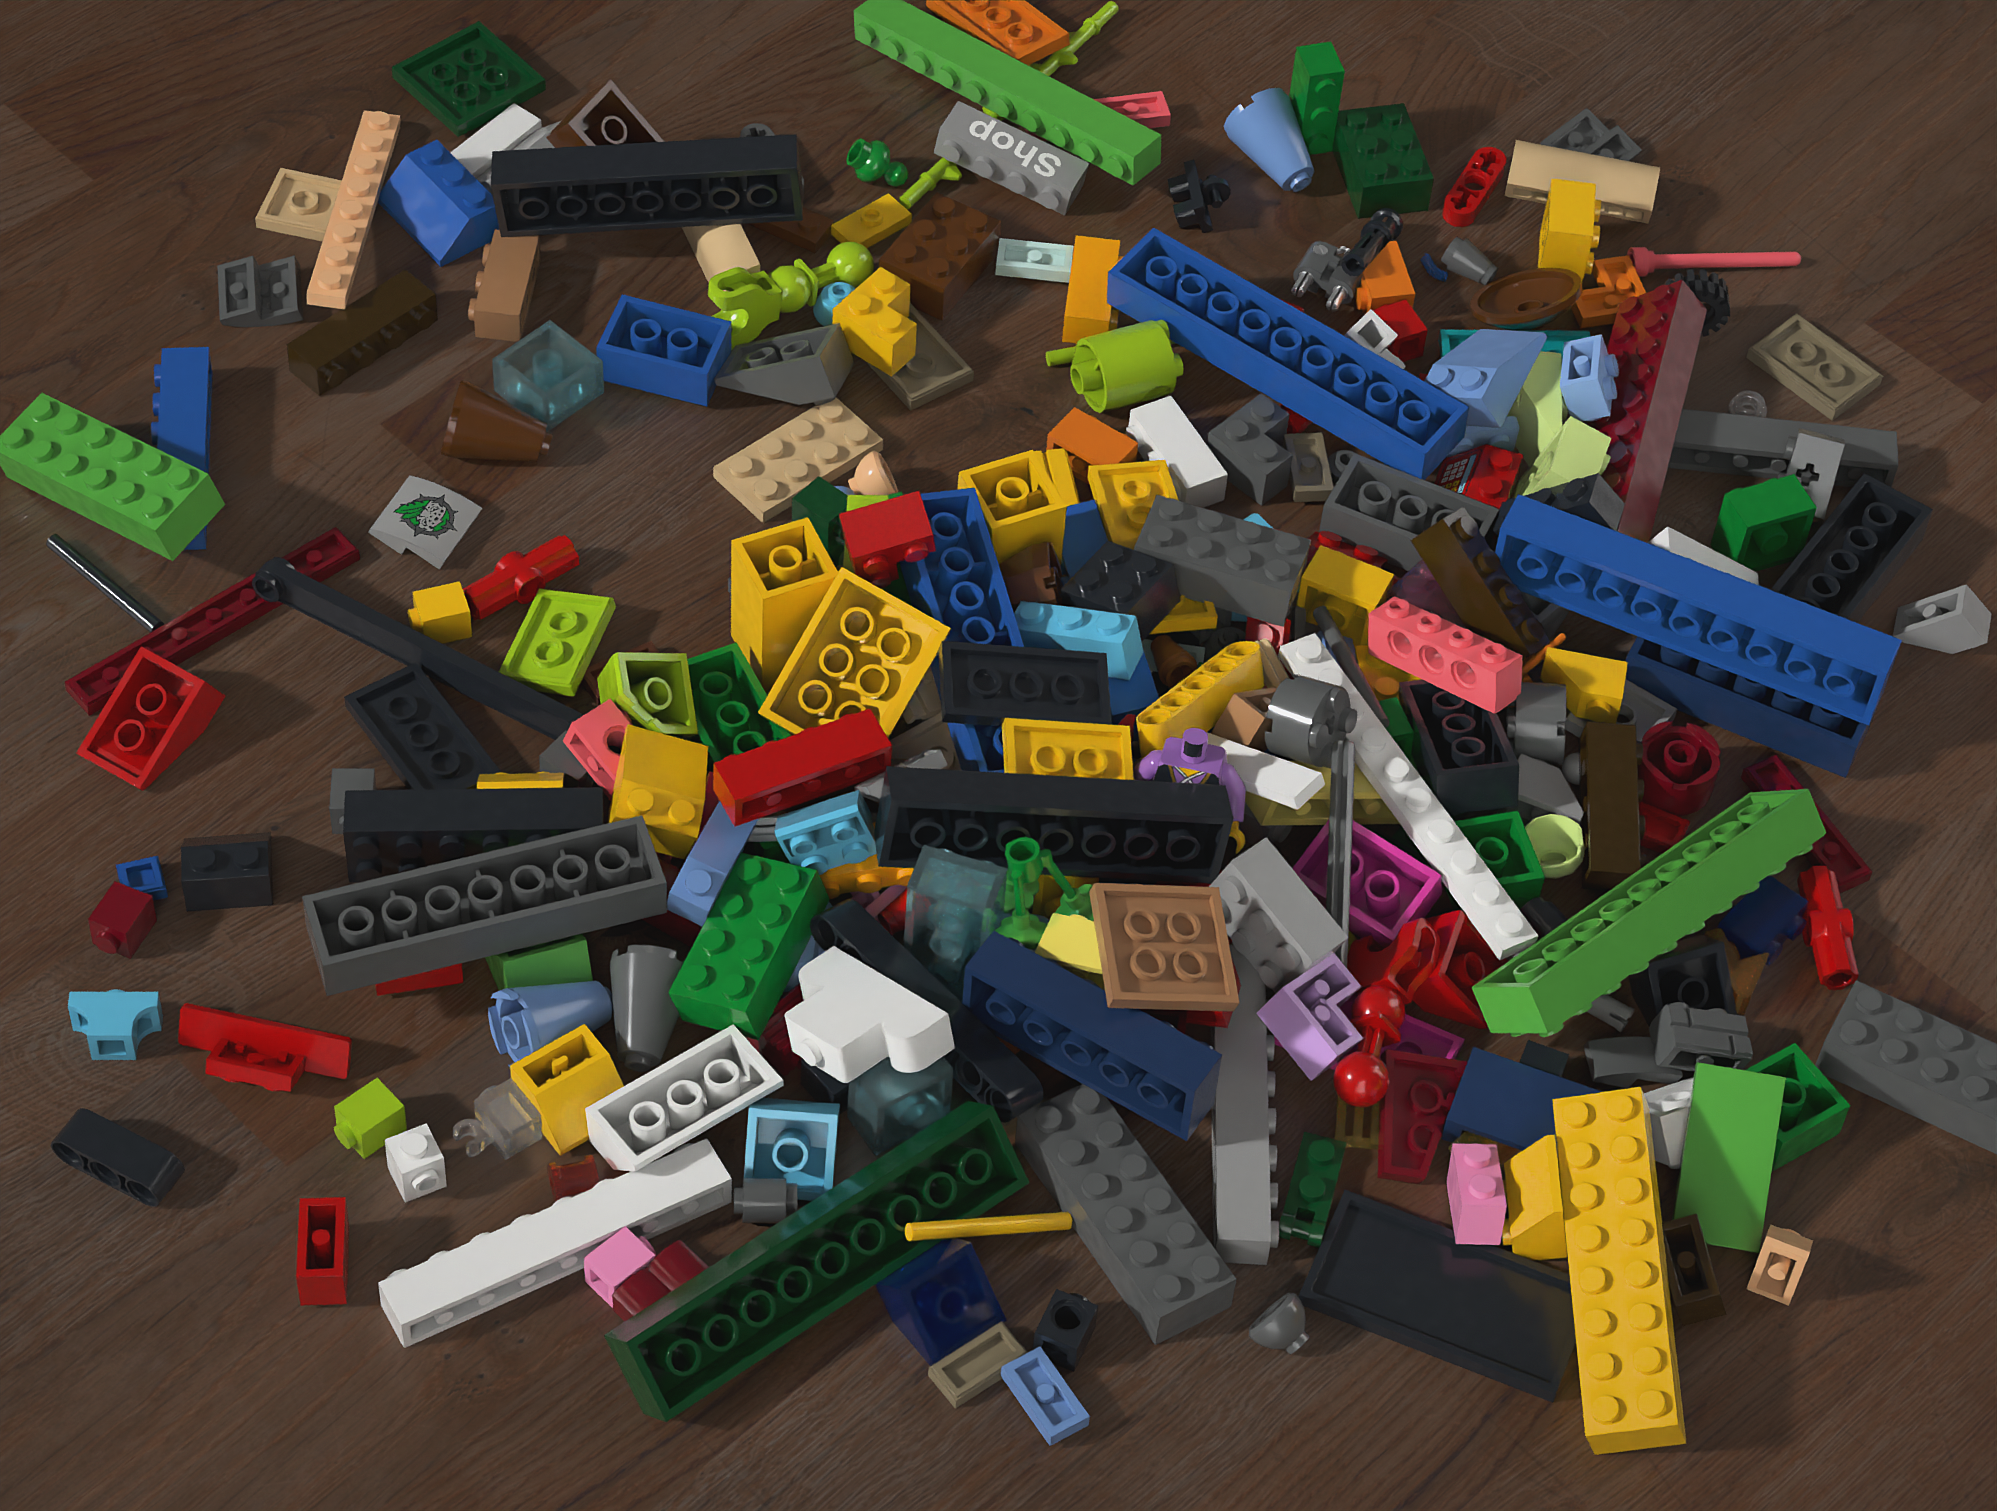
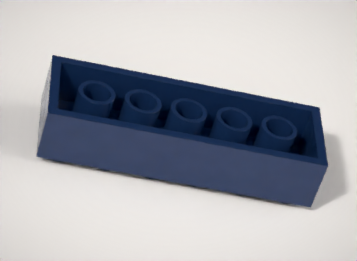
M1638 636L1625 661L1628 662L1626 680L1675 707L1678 711L1844 778L1847 777L1874 718L1873 715L1870 724L1866 725Z
M996 931L990 934L965 966L962 1004L995 1036L1185 1141L1190 1138L1213 1106L1222 1054L1215 1051L1208 1043L1196 1041L1176 1030L1169 1022L1158 1020L1139 1009L1108 1008L1106 993L1095 982L1078 977L1062 968L1055 960L1043 958L1025 948L1018 940L1007 938Z

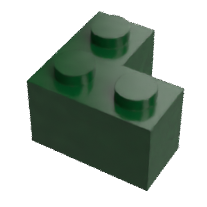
M818 476L792 498V522L808 517L833 564L837 567L838 565H843L845 539L839 514L847 512L848 495Z

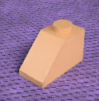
M1770 1224L1746 1289L1789 1306L1810 1254L1813 1240L1805 1238L1791 1229H1782Z

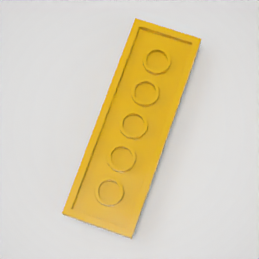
M1165 460L1088 466L1087 478L1107 539L1115 544L1134 550L1156 495L1179 501ZM1181 595V601L1150 634L1214 629L1217 626L1218 618L1214 604L1205 600L1204 603Z

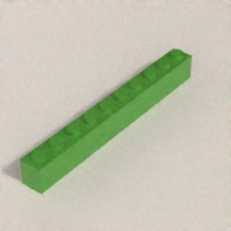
M867 0L853 10L856 40L1133 186L1161 163V134L903 0Z

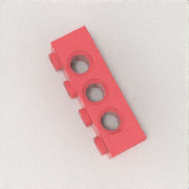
M1395 596L1369 613L1368 654L1494 714L1511 704L1521 694L1522 655Z
M611 699L572 722L563 739L565 745L597 785L603 787V792L610 801L620 754L613 752L608 746H615L621 750L627 724L633 725L629 715L625 711L618 709ZM656 852L657 857L671 865L681 859Z

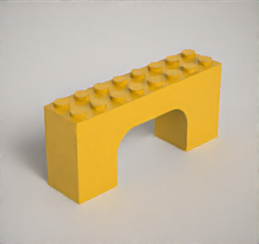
M1033 450L959 472L958 489L975 488L998 564L1031 545L1052 542L1061 566L1067 506ZM808 517L731 540V636L734 642H737L765 692L771 691L839 572Z

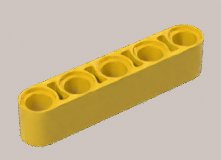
M1240 641L1226 646L1139 713L1136 717L1141 758L1143 759L1153 750H1162L1167 738L1176 737L1182 739L1184 731L1189 728H1199L1207 733L1216 725L1234 693L1262 689L1265 684L1260 645L1252 641Z

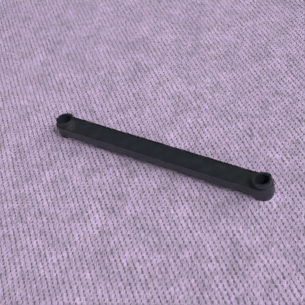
M274 557L268 560L256 572L252 580L255 592L264 600L269 602L279 601L407 666L416 662L423 672L432 679L554 740L564 731H568L572 722L583 716V714L296 571L283 558ZM608 746L613 752L621 754L619 748Z

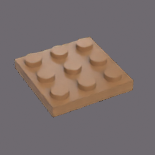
M1116 883L1093 884L1089 894L1108 1008L1235 1011L1240 1002L1219 887Z

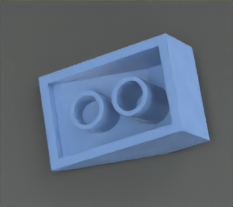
M1480 329L1435 362L1425 382L1469 406L1466 426L1501 428L1547 336L1544 332Z

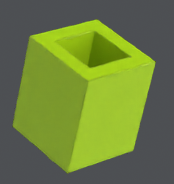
M378 1078L334 1106L336 1117L334 1132L337 1138L347 1149L353 1147L363 1159L383 1147L385 1139L407 1130L404 1105Z

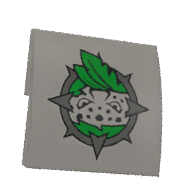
M409 475L368 533L401 555L408 548L440 570L478 517L482 508L446 487Z

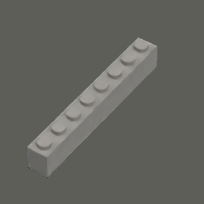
M1229 945L1241 983L1238 994L1240 1003L1232 1013L1228 1028L1210 1026V1046L1222 1054L1215 1100L1211 1107L1213 1247L1225 1263L1267 1265L1270 1248H1277L1279 1240V1222L1271 1221V1209H1277L1278 1183L1270 1182V1172H1275L1277 1166V1145H1269V1134H1275L1276 1108H1268V1097L1274 1098L1275 1071H1268L1267 1061H1273L1275 1039L1274 1035H1267V1026L1256 1013L1270 1000L1266 999V990H1271V988L1263 983L1259 973L1248 959L1237 951L1234 945Z

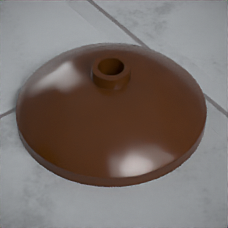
M1538 268L1525 270L1501 277L1478 290L1470 301L1471 312L1477 320L1492 327L1515 331L1538 330L1569 310L1580 297L1583 286L1579 275L1567 269Z

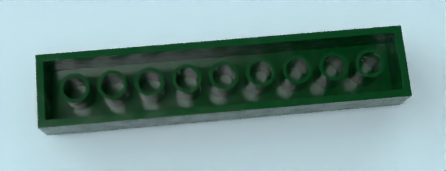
M967 1101L612 1329L604 1337L643 1414L667 1422L943 1240L908 1241L905 1236V1226L907 1223L977 1218L1030 1182L994 1106Z

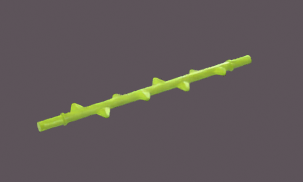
M1108 1L1091 18H1087L1083 26L1076 32H1068L1070 45L1054 52L1042 64L1033 63L1029 66L1047 76H1051L1062 65L1076 64L1078 58L1074 53L1093 35H1097L1101 27L1119 11L1117 4L1113 1ZM985 107L982 108L983 112L1000 121L1005 119ZM942 157L930 170L922 173L919 176V180L899 198L900 204L906 209H910L928 191H932L940 179L960 180L962 174L957 168L956 163Z

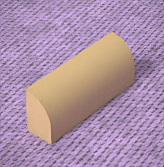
M1516 140L1505 196L1546 204L1552 178L1596 184L1595 199L1602 201L1600 215L1648 224L1653 210L1660 167Z
M741 224L682 227L708 283L713 276L735 267L744 268L749 273L760 272V263Z

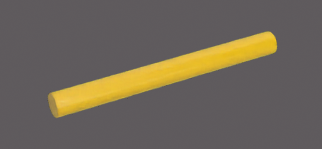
M1069 1212L914 1222L906 1224L905 1236L908 1241L1069 1230L1072 1227V1217Z

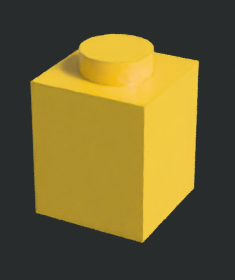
M460 581L412 592L414 608L408 609V618L412 629L442 644L472 637L470 609Z

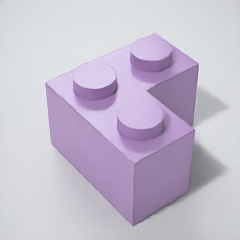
M1335 953L1282 987L1256 1013L1310 1081L1339 1062L1363 1039L1361 1034L1339 1009L1361 988V985Z

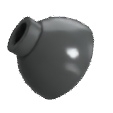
M1296 1293L1283 1295L1254 1321L1249 1328V1337L1255 1343L1269 1349H1285L1291 1355L1309 1339L1310 1336L1305 1331V1309Z

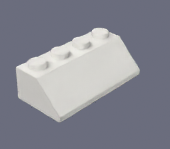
M731 1025L585 1108L589 1141L613 1170L635 1172L784 1086L783 1079L734 1025Z

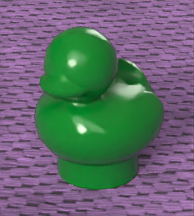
M860 138L854 142L847 154V164L854 168L856 177L862 182L871 183L883 176L890 186L897 187L903 185L908 179L907 167L899 161L890 162L889 147L882 141L867 142Z

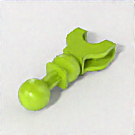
M844 242L832 249L826 264L812 269L800 258L794 261V266H779L768 275L764 270L757 273H749L741 267L729 269L713 276L709 281L707 295L722 309L711 317L731 321V350H733L736 345L749 343L757 338L768 324L779 320L780 312H796L804 307L806 303L810 307L814 306L819 288L834 282H844L856 289L873 274V257L870 251L862 244Z

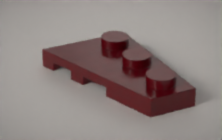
M1386 1049L1380 1056L1389 1072V1087L1385 1096L1379 1101L1378 1178L1420 1184L1427 1176L1442 1135L1443 1124L1451 1108L1467 1061Z

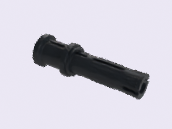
M1389 208L1379 209L1373 214L1371 220L1363 226L1361 239L1342 259L1345 261L1341 263V266L1346 274L1354 277L1362 274L1376 254L1380 253L1389 241H1393L1401 234L1403 221L1396 211Z

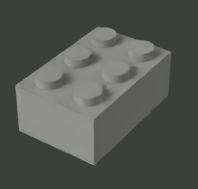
M1267 837L1233 859L1209 886L1219 887L1227 935L1231 938L1234 947L1248 959L1259 973L1263 983L1271 988L1275 994L1282 987L1335 953L1349 938Z

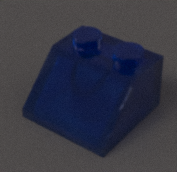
M956 1238L943 1239L875 1284L892 1322L930 1366L1001 1321L1003 1323L1007 1321L972 1243Z

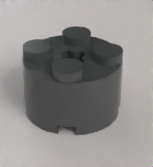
M1294 674V680L1286 678L1281 682L1269 704L1266 718L1272 719L1273 724L1272 733L1265 731L1267 748L1271 753L1316 767L1324 766L1331 768L1332 744L1338 740L1344 741L1346 733H1351L1357 723V711L1351 708L1349 694L1345 688L1300 674Z
M1521 682V694L1508 705L1515 707L1506 708L1507 738H1514L1508 740L1517 760L1522 753L1534 759L1543 760L1550 765L1563 764L1566 684Z

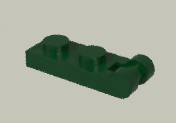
M1304 1132L1279 1224V1238L1290 1240L1292 1236L1308 1240L1307 1245L1320 1248L1347 1142ZM1296 1216H1297V1217H1301V1218H1305V1219H1309V1220H1313V1222H1312V1223H1309V1222L1297 1220V1219H1296Z

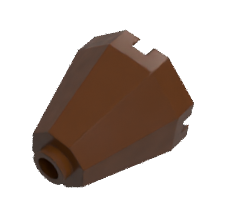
M1052 542L1031 545L999 564L1014 613L1021 601L1063 606L1059 578L1063 576Z

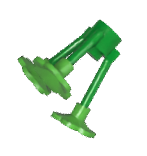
M1022 837L1006 844L1005 856L1008 871L1006 873L992 872L991 882L985 887L986 897L990 901L996 902V907L1000 912H1012V916L1006 917L1001 921V926L995 930L997 933L1007 938L1018 940L1025 948H1037L1048 924L1040 922L1039 918L1029 914L1028 910L1033 906V896L1039 892V881L1037 879L1040 877L1044 867L1047 868L1064 892L1060 899L1061 906H1059L1055 913L1067 916L1077 914L1094 921L1089 894L1093 886L1092 884H1083L1078 889L1072 888L1054 863L1051 851L1049 849L1040 850L1038 842L1032 838Z

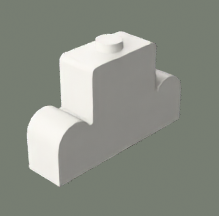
M831 947L800 969L798 976L804 1001L785 1013L792 1051L801 1056L809 1065L817 1066L837 1080L849 1083L886 1057H890L891 1066L897 1071L905 1073L917 1072L927 1068L955 1049L949 1014L837 947Z

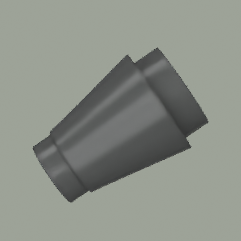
M1458 236L1450 243L1441 258V262L1447 265V270L1483 285L1489 284L1499 269L1468 238L1462 240Z

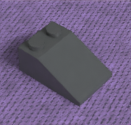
M837 323L736 345L714 379L717 386L798 405L814 402L815 405H823L835 399L855 363L841 325Z

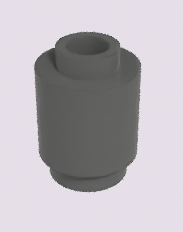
M743 1178V1187H734V1214H742V1223L777 1224L797 1211V1183H786V1179Z

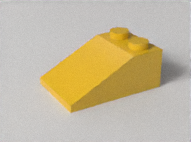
M627 724L606 824L642 815L655 852L685 859L699 835L705 803L708 746Z

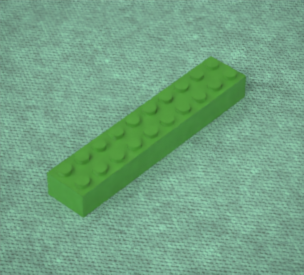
M1809 789L1748 793L1472 986L1490 1032L1510 1033L1512 1037L1521 1036L1526 1033H1538L1540 1037H1547L1559 1032L1564 1027L1563 1022L1572 1016L1580 1015L1590 1010L1595 999L1621 987L1620 982L1627 976L1647 969L1650 965L1648 961L1657 955L1667 953L1676 948L1678 945L1676 941L1685 935L1701 930L1705 926L1704 921L1712 915L1729 910L1733 906V900L1740 895H1745L1758 889L1761 880L1783 871L1787 867L1786 862L1790 859L1813 849L1812 844L1824 836L1826 831Z

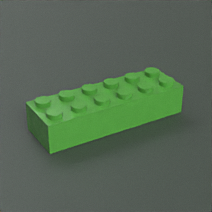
M41 393L0 435V467L7 478L171 561L186 548L225 506L208 473L44 393Z

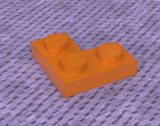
M1629 255L1594 260L1592 273L1599 288L1582 290L1580 297L1571 309L1580 329L1614 324L1619 303L1629 297H1637L1646 293Z

